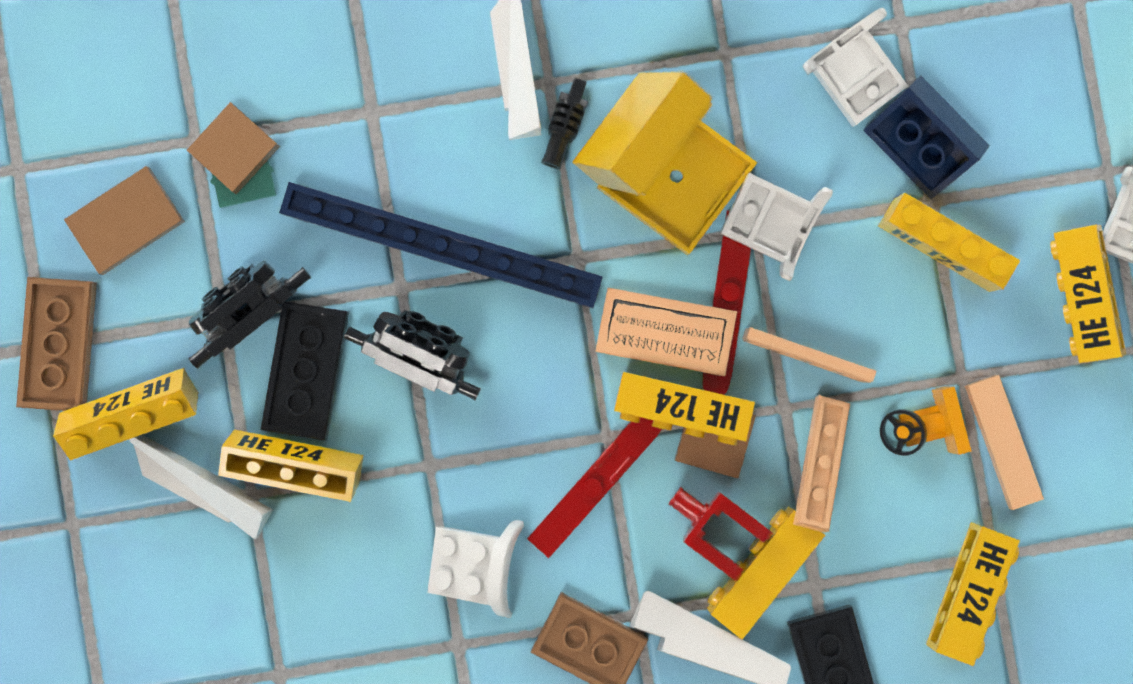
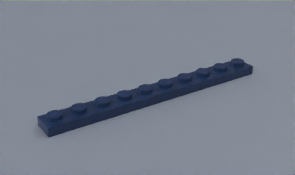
M288 182L279 211L284 216L592 309L594 308L603 278L593 273Z

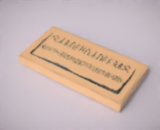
M607 288L595 352L725 376L737 311Z

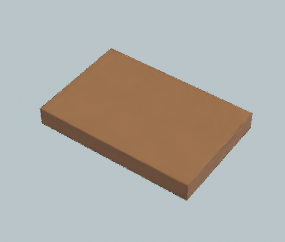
M147 166L64 219L98 274L101 275L106 274L185 222L152 170Z
M560 592L531 648V653L590 684H626L649 639L634 629Z

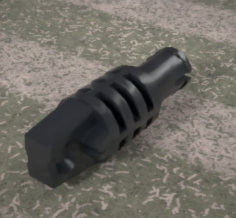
M574 78L569 94L560 93L548 127L550 139L544 157L541 160V163L548 167L561 169V163L568 144L576 139L588 101L581 99L587 84L586 81Z

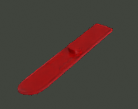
M729 210L726 211L725 220L730 212ZM724 235L722 237L712 307L737 311L725 376L702 373L703 389L723 395L726 394L730 386L751 251V248Z
M640 417L639 423L630 422L529 535L527 540L546 557L550 558L654 441L662 429L653 427V420Z

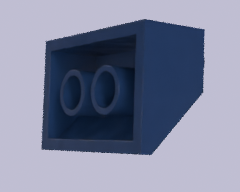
M921 75L863 130L930 199H933L977 163L990 146Z

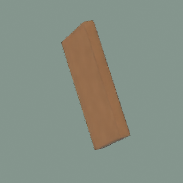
M27 277L16 407L66 411L87 403L97 282Z

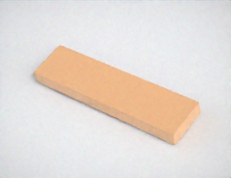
M752 327L746 328L742 337L744 342L862 383L873 382L877 372Z
M994 375L966 385V392L1008 508L1015 510L1043 500L1041 489L1000 376Z
M822 395L815 397L793 525L824 533L829 532L850 403Z

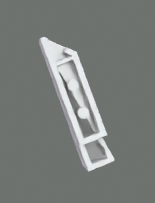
M499 0L490 11L504 108L505 111H509V140L541 136L521 0Z
M144 435L129 439L134 445L142 476L228 523L233 522L252 538L257 539L273 509L248 496V492Z
M651 591L644 592L630 627L659 636L658 651L756 684H787L791 670L790 664L741 640Z

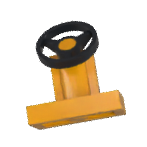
M943 386L932 389L935 406L915 411L899 409L887 414L880 425V438L884 446L894 454L908 456L919 451L925 442L944 438L948 453L960 455L971 452L955 387ZM894 414H900V415H898L899 420H898L897 418H895L894 416H892V415H894ZM888 420L894 426L893 433L898 440L896 448L886 438L885 426ZM905 444L906 447L919 444L914 450L902 451Z

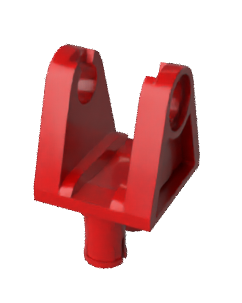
M680 487L668 503L669 506L675 508L691 521L692 527L683 537V542L736 582L742 576L743 568L704 538L706 531L703 527L713 513L719 517L724 512L763 543L774 534L719 491L709 504L705 503L703 505Z

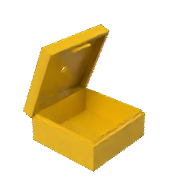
M685 72L638 73L572 163L598 184V190L688 256L757 162L701 121L713 105L710 102L713 98ZM671 172H681L682 180L678 183L673 182L670 179Z

